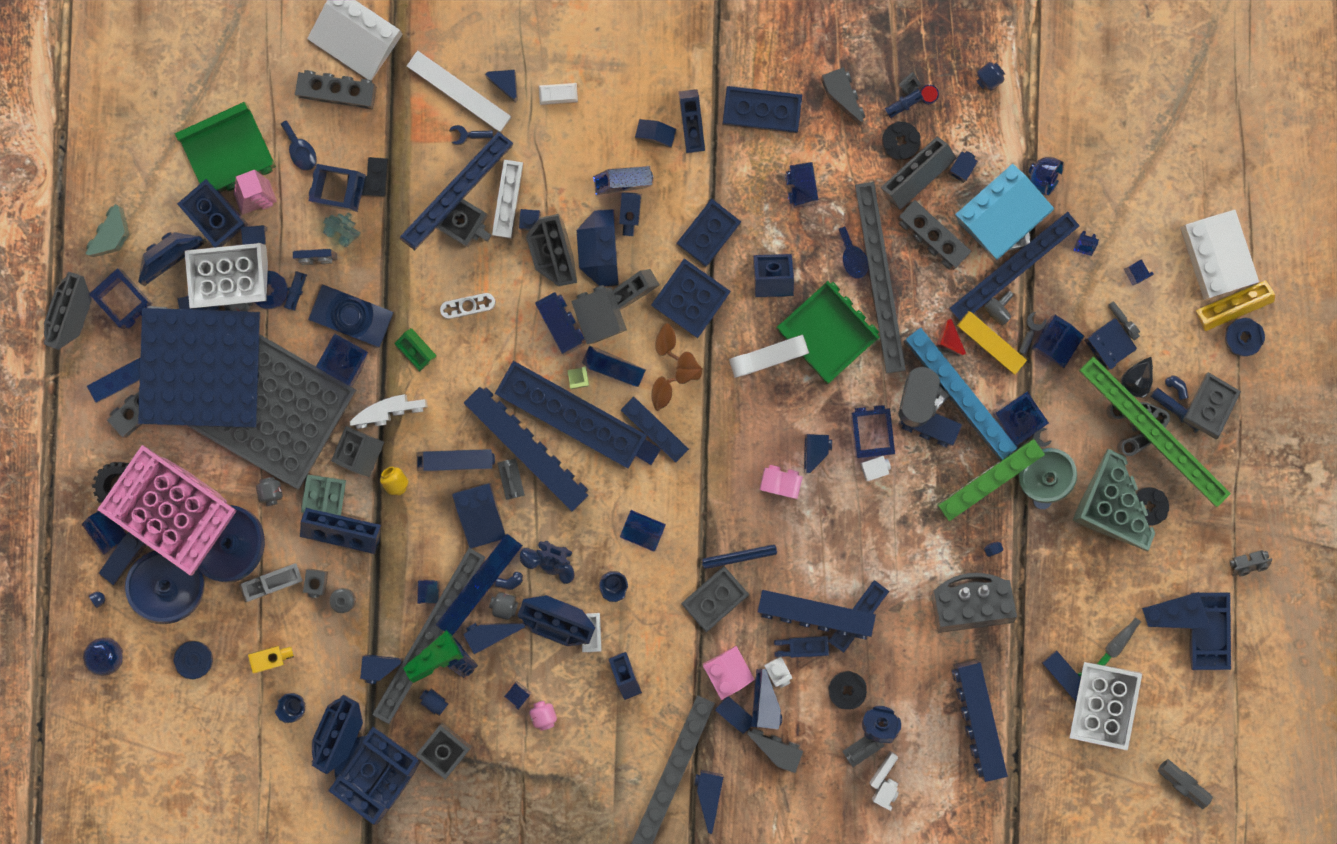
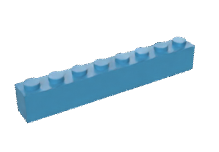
M922 328L917 329L904 340L905 344L922 365L932 369L940 379L939 386L949 395L951 401L999 460H1003L1017 449V446Z

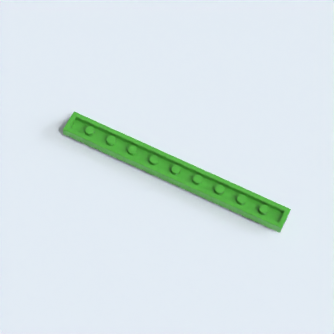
M1094 357L1079 370L1215 507H1218L1231 494Z

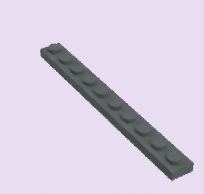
M874 182L856 184L855 191L886 374L905 371Z
M470 547L468 548L372 715L390 724L413 684L408 679L403 667L442 634L483 563L484 555Z
M697 695L631 844H653L715 702Z

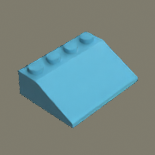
M1012 163L955 215L958 224L998 260L1054 210V207L1027 176Z

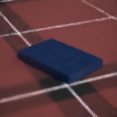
M711 198L676 244L707 267L741 224V221Z

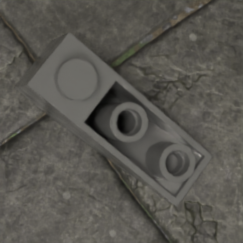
M843 67L822 75L821 81L827 97L861 125L864 122L865 114L863 108L858 107L857 100L859 98L856 90L851 88L850 83L852 79L849 72H845Z
M753 728L752 731L747 730V734L777 767L796 773L803 750L799 748V744L789 741V744L784 743L782 738L771 735V737L765 736L763 731Z

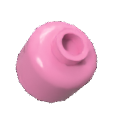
M545 701L533 704L534 708L529 712L533 726L539 728L540 731L554 727L557 716L553 705L550 703L545 704Z

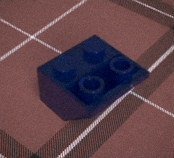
M1055 314L1050 317L1031 349L1064 369L1084 338V335L1072 324Z

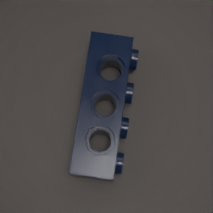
M309 508L305 509L300 523V537L372 554H375L380 540L381 525Z

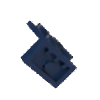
M1116 318L1084 339L1097 360L1107 370L1117 366L1118 362L1137 349Z

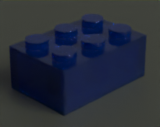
M554 292L535 302L564 356L584 346L582 341L585 338L580 329H575L573 324L576 321L570 311L566 312L564 307L567 304L561 294L557 295Z

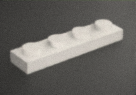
M504 160L492 236L512 238L523 162Z

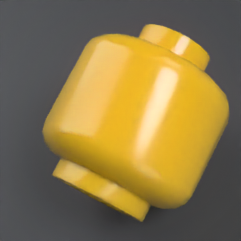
M388 467L381 473L380 483L389 495H401L406 491L409 480L400 468Z

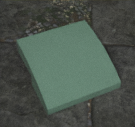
M307 475L301 513H304L305 509L309 508L341 516L346 480Z

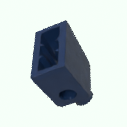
M622 192L619 224H623L622 235L634 236L635 226L639 225L642 194ZM627 212L633 213V219H627Z

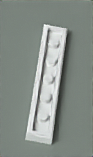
M418 50L408 63L407 67L500 133L511 119L509 114Z

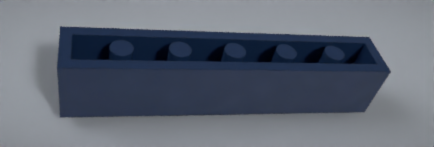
M762 590L758 613H762L761 617L772 619L773 616L781 617L780 621L791 623L792 620L799 621L800 626L810 628L811 624L818 625V630L828 632L832 628L837 630V634L848 636L849 632L855 633V638L867 640L868 636L872 637L876 614L766 590Z

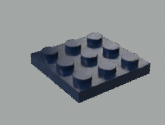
M683 259L651 306L698 339L731 291L692 263Z

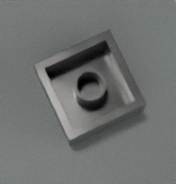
M442 722L416 756L446 780L472 746Z

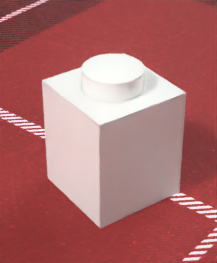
M884 456L860 463L866 481L888 475V470L891 469L888 458L884 459Z

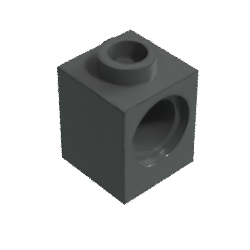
M306 569L303 593H308V597L319 598L320 595H324L328 571ZM314 578L320 582L318 589H314L311 586V581Z

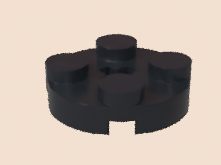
M895 122L885 130L882 136V145L885 153L894 160H906L913 157L920 147V133L910 123ZM903 136L906 144L897 145L898 141L896 138Z
M1146 487L1136 492L1139 502L1143 501L1144 505H1147L1148 501H1151V504H1154L1151 512L1146 509L1148 515L1145 518L1149 526L1157 525L1167 518L1169 501L1163 491L1153 487Z
M852 671L839 672L830 681L828 686L829 697L838 708L856 709L865 701L867 686L859 674ZM844 686H852L851 695H844L842 693Z

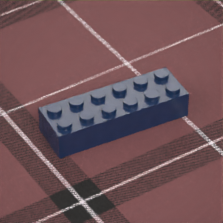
M974 659L953 664L954 669L951 670L953 680L958 684V688H956L957 698L963 705V707H960L962 718H965L967 726L964 727L967 738L969 737L972 743L969 745L971 756H974L976 763L973 764L975 774L984 782L1008 777L981 662Z

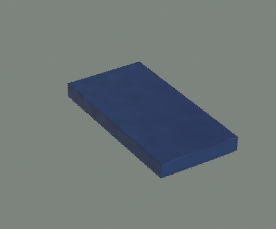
M727 86L722 125L798 133L802 94Z

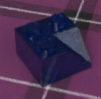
M813 162L790 165L785 174L786 185H790L791 190L788 193L789 204H793V208L816 205L819 198Z
M334 333L316 368L353 387L363 369L369 352Z
M1028 391L992 413L1015 445H1018L1049 424Z

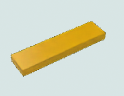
M968 311L957 325L959 329L1013 375H1016L1027 361L972 312Z

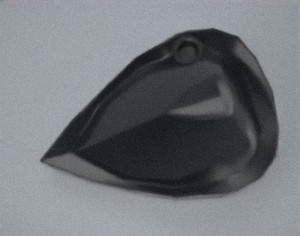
M1152 357L1133 365L1121 377V384L1135 397L1143 398L1151 390L1153 383Z

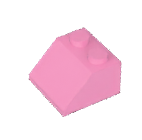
M737 646L703 663V667L721 700L755 680Z

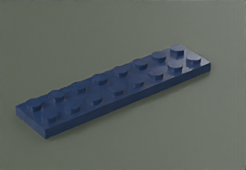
M514 360L495 392L499 397L628 469L647 437L646 434Z

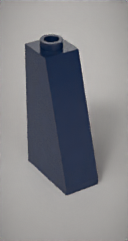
M492 449L416 452L417 471L492 469V465L495 464V455L492 453Z

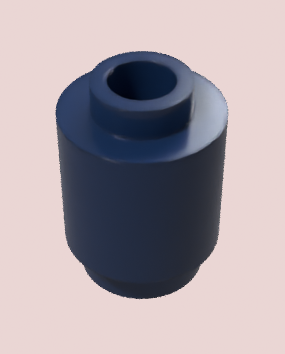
M432 688L430 691L426 689L419 697L422 700L420 704L432 714L436 713L438 716L441 715L448 705L445 701L446 699Z

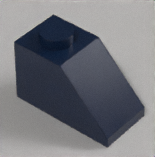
M627 652L609 658L617 686L624 700L641 694L642 691Z
M365 654L362 656L360 679H364L365 683L376 684L377 681H380L403 662V658Z

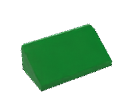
M412 328L405 331L394 343L419 372L437 356Z

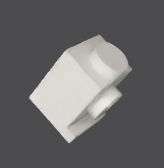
M890 778L887 781L883 780L872 797L873 802L891 811L892 806L890 803H894L899 794L897 792L899 783Z

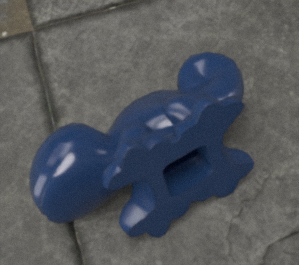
M540 541L538 546L541 550L536 551L530 548H523L521 550L520 562L524 567L535 569L539 566L548 575L559 574V579L563 584L573 581L575 576L574 569L570 561L566 559L572 555V551L566 547H556L554 544H550L549 541Z

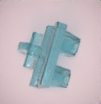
M339 213L337 217L331 215L329 218L326 217L323 222L326 224L323 233L329 237H333L336 231L342 234L338 242L344 247L349 246L361 234L353 228L356 223L351 221L352 214L347 213L345 216Z

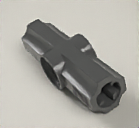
M1167 759L1159 766L1158 772L1171 782L1177 791L1185 797L1187 796L1201 809H1204L1211 803L1213 796L1197 784L1198 781L1185 771L1183 772L1172 761Z

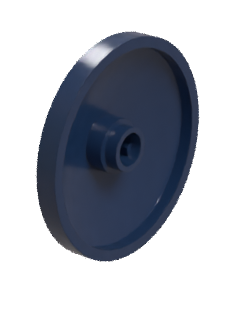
M234 505L230 506L237 510L198 567L206 577L225 583L239 581L253 572L262 558L265 547V536L260 521L247 509Z
M152 551L139 558L130 568L125 581L126 598L132 610L142 619L155 624L175 623L188 617L200 604L204 594L203 574L197 568L193 575H189L158 552Z

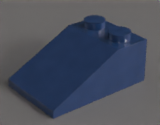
M207 179L177 203L214 248L224 246L241 231V227L248 225L237 210Z
M491 483L452 494L461 525L471 549L507 538Z

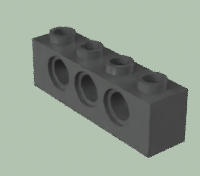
M304 70V73L298 72L295 95L298 98L366 109L374 108L377 87L371 80L361 79V82L354 81L349 76H342V79L334 78L335 75L323 73V76L315 75L316 72ZM316 82L322 83V87L319 90H313V85ZM334 85L341 86L338 93H332ZM353 88L360 89L357 96H351Z
M916 200L897 218L900 221L898 224L906 231L909 229L914 234L913 238L920 244L922 242L928 246L927 250L933 256L938 255L942 259L941 263L948 269H956L971 252L967 246ZM921 219L924 223L923 228H917L914 225V220ZM931 231L935 232L938 235L937 241H931L928 233ZM948 244L951 246V254L943 252V245Z
M139 392L127 397L124 400L125 404L121 408H115L109 414L111 417L107 419L122 437L127 438L142 425L138 424ZM130 409L134 412L131 420L126 416L127 411Z

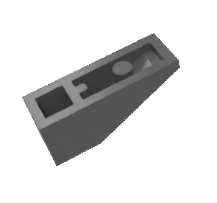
M651 269L637 272L613 290L619 309L621 310L660 286Z

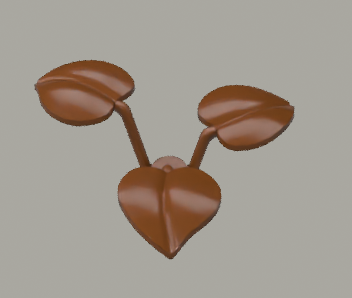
M665 323L659 331L655 341V348L660 356L668 354L676 359L678 366L676 367L675 378H669L666 381V378L661 376L653 385L651 397L653 406L657 411L666 407L672 398L671 382L677 381L679 384H685L690 380L697 381L701 378L703 370L691 352H684L680 357L671 352L676 345V336L673 328L668 323Z

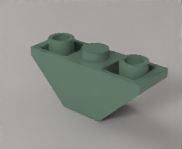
M115 204L114 207L109 208L106 213V220L98 226L96 230L97 235L94 240H90L87 244L85 254L97 257L121 250L130 235L122 207Z

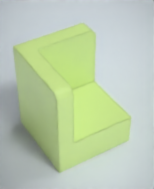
M586 366L567 370L570 389L589 386Z

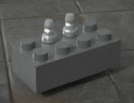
M985 573L958 575L942 583L933 590L931 595L938 633L1011 624L1017 618L1010 580H1004L994 575ZM965 579H983L991 581L989 583L969 582L958 585L956 587H948V585L954 582Z

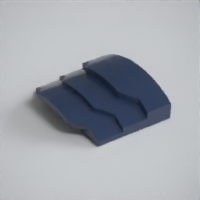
M372 727L367 736L356 738L348 758L334 769L335 782L328 791L373 825H377L401 795L421 760L378 729Z

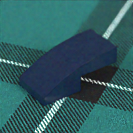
M729 696L715 709L716 712L742 734L751 727L752 716Z

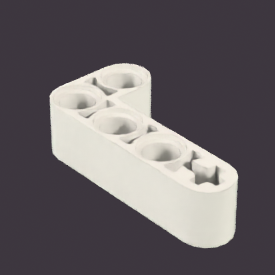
M801 335L751 353L729 359L734 378L809 354L804 336Z

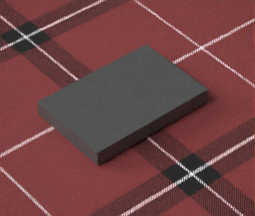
M1207 372L1183 421L1212 438L1218 439L1241 391Z
M723 566L681 604L704 631L708 632L748 597L749 593L729 570Z

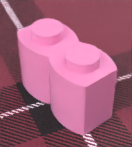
M769 465V468H764L759 490L798 499L803 478L799 476L798 471L788 469L786 473L780 471L781 467Z

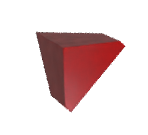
M949 319L944 323L936 347L958 356H963L966 354L952 319Z

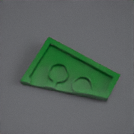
M446 630L403 669L408 679L415 683L431 675L434 669L440 666L444 668L449 665L450 661L454 659L460 660L463 656L452 635Z

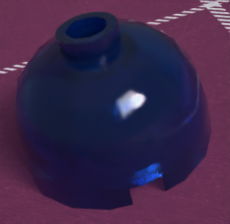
M1043 157L1036 164L1032 163L1028 171L1030 181L1041 194L1049 196L1054 191L1059 182L1057 180L1058 175L1063 173L1064 162L1053 157Z
M111 638L95 639L84 650V665L94 675H111L123 663V650L119 643Z

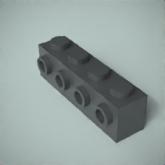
M937 136L890 178L881 189L888 200L901 210L957 158L950 146Z

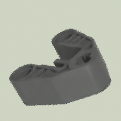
M1140 402L1155 418L1162 415L1163 419L1159 422L1166 428L1170 421L1168 412L1147 402ZM1109 404L1106 410L1109 418L1113 420L1125 418L1121 413L1119 416L1114 415V406ZM1132 424L1130 425L1133 432L1138 431ZM1140 433L1123 439L1118 443L1117 448L1121 455L1133 456L1149 446L1151 442ZM1127 442L1132 446V450L1129 453L1124 450V445Z

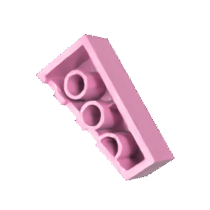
M256 170L236 176L233 194L241 215L259 208L263 210L273 206V203L277 202L269 180Z

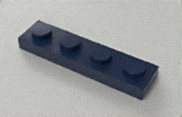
M634 396L621 409L674 462H677L689 450Z
M874 580L853 609L874 613L890 591ZM836 630L828 642L844 653L855 639L856 634L849 632L848 636L837 634Z

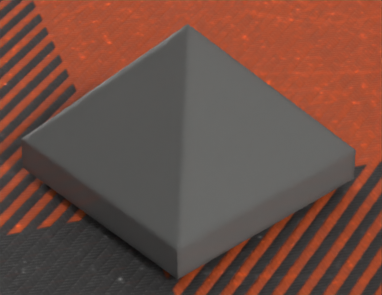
M913 72L903 78L899 84L905 96L914 92L921 85Z

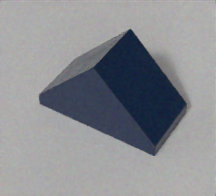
M515 70L487 72L485 74L486 78L516 103L518 95Z
M640 119L635 138L672 148L676 128L660 121Z

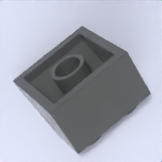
M345 426L331 461L350 471L370 477L384 442Z

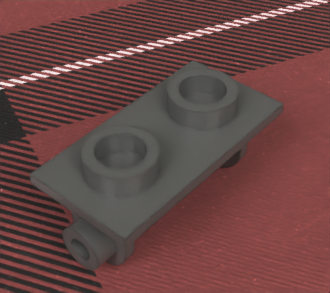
M516 458L497 463L506 500L525 496Z
M1263 550L1250 553V561H1248L1246 555L1234 557L1229 561L1231 568H1234L1232 576L1239 575L1241 577L1248 575L1251 571H1264L1270 567L1272 558L1268 559V552Z
M864 736L842 752L852 767H855L883 748L884 744L867 739Z

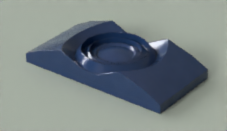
M322 284L308 320L380 348L394 312Z
M1199 592L1211 629L1190 628L1189 650L1191 669L1231 670L1230 592Z

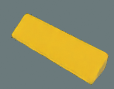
M1265 280L1197 309L1196 313L1204 331H1208L1275 301V293Z

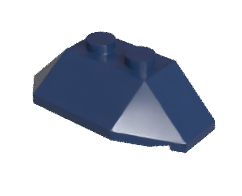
M614 209L595 210L576 230L579 269L598 286H619Z
M177 232L167 233L161 238L162 241L160 243L150 245L146 249L147 252L143 254L138 282L146 286L184 259L185 251L198 249L207 242L206 239L201 236Z
M547 595L523 599L517 615L532 633L567 647L589 644L595 630V626L582 609Z
M342 695L339 699L329 704L312 739V766L325 774L331 772L348 758L363 725L360 706L357 701Z

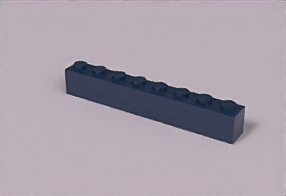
M479 387L464 404L573 512L589 496L586 493L588 488L582 482L577 484L573 480L575 475L569 469L564 471L559 466L562 462L555 455L550 457L546 453L548 448L541 441L537 444L533 439L535 435L528 428L524 430L519 425L521 421L514 414L510 416L506 412L508 408L500 400L496 402L492 398L494 394L487 387L484 389Z

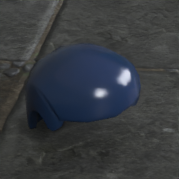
M609 571L601 577L599 589L603 598L609 602H618L625 598L628 589V581L625 575L619 571Z
M296 693L285 694L278 700L275 714L284 723L296 722L303 717L306 703L303 697Z

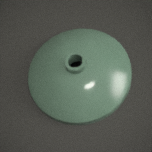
M1055 448L1042 449L1045 454L1043 457L1019 473V481L1024 493L1032 500L1040 503H1053L1065 498L1073 490L1077 481V468L1073 459L1064 451ZM1053 478V482L1049 483L1048 480Z

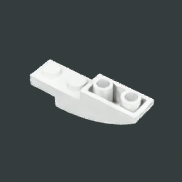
M405 394L390 397L364 409L350 421V425H356V429L367 428L369 423H375V426L387 425L386 421L391 420L390 413L393 412V416L404 415L406 410H412V413L423 412V408L428 407L427 400L408 402L407 395Z

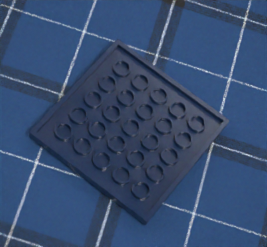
M142 308L138 424L257 427L260 312Z

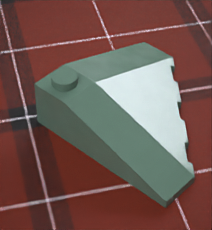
M1107 449L1078 505L1073 521L1114 539L1149 551L1155 531L1153 527H1149L1145 518L1148 515L1143 501L1139 502L1135 490H1138L1134 477H1129L1125 466L1128 464L1125 456Z

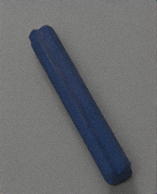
M769 545L702 559V565L704 569L773 556L777 554L776 545Z

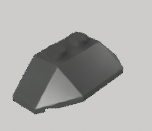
M559 214L540 217L526 234L535 270L553 281L557 286L577 283L574 257L564 221Z
M68 272L66 277L56 287L44 322V345L59 350L80 336L92 301L84 276Z

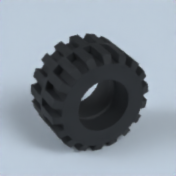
M111 462L104 465L103 469L97 471L98 476H94L93 480H96V482L92 484V488H95L93 494L98 497L97 501L99 503H102L111 491L110 484L112 479L116 475H122L129 463Z

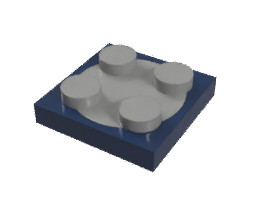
M332 249L299 250L293 252V259L298 261V263H302V265H313V261L321 262V264H332V260H338L337 253Z

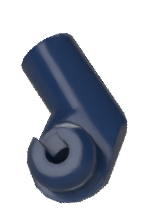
M1175 375L1165 379L1167 387L1173 386L1177 389L1179 400L1189 398L1186 383Z
M514 572L513 576L509 579L497 577L495 587L513 590L521 585L523 575L520 572Z

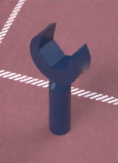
M455 125L449 130L450 132L458 130L461 133L460 139L452 142L455 145L464 144L468 137L471 139L493 138V130L467 132L460 125Z

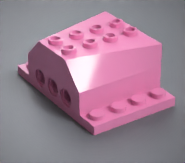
M143 445L97 509L189 575L195 573L237 511L228 505L227 501L210 486L187 470L166 458L158 456Z

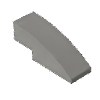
M295 563L241 583L239 587L246 603L303 580Z

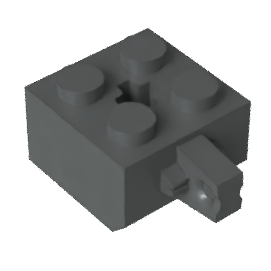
M464 199L436 228L469 248L474 239L477 241L480 237L488 242L492 236L484 230L486 226L483 223L488 217L487 213ZM464 217V224L460 223L458 225L457 219Z

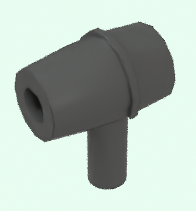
M1009 290L999 301L996 298H992L984 306L989 316L1002 326L1012 317L1004 307L1014 296Z

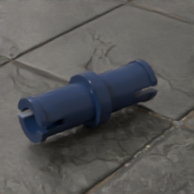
M919 89L904 98L903 96L900 97L899 101L886 107L885 110L892 119V117L904 110H910L909 107L924 100Z
M295 271L292 285L288 288L289 294L284 308L296 311L299 297L303 295L302 288L307 274Z

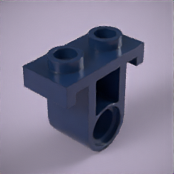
M453 637L463 658L450 661L448 667L464 678L471 675L478 665Z

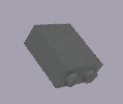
M604 285L593 289V293H581L576 296V300L571 301L587 345L627 331L612 287L605 288Z

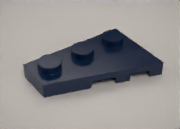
M1199 592L1142 608L1148 627L1211 629Z

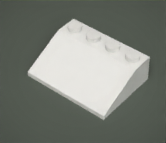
M327 0L307 39L364 78L372 81L403 34L398 28L356 0Z
M1236 210L1180 227L1204 300L1259 282Z
M256 243L185 251L190 308L266 301L268 273L266 245Z
M1084 662L1069 738L1128 750L1142 673Z

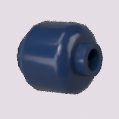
M988 62L977 71L979 79L976 81L983 90L987 88L993 91L1004 82V75L1006 73L997 62Z

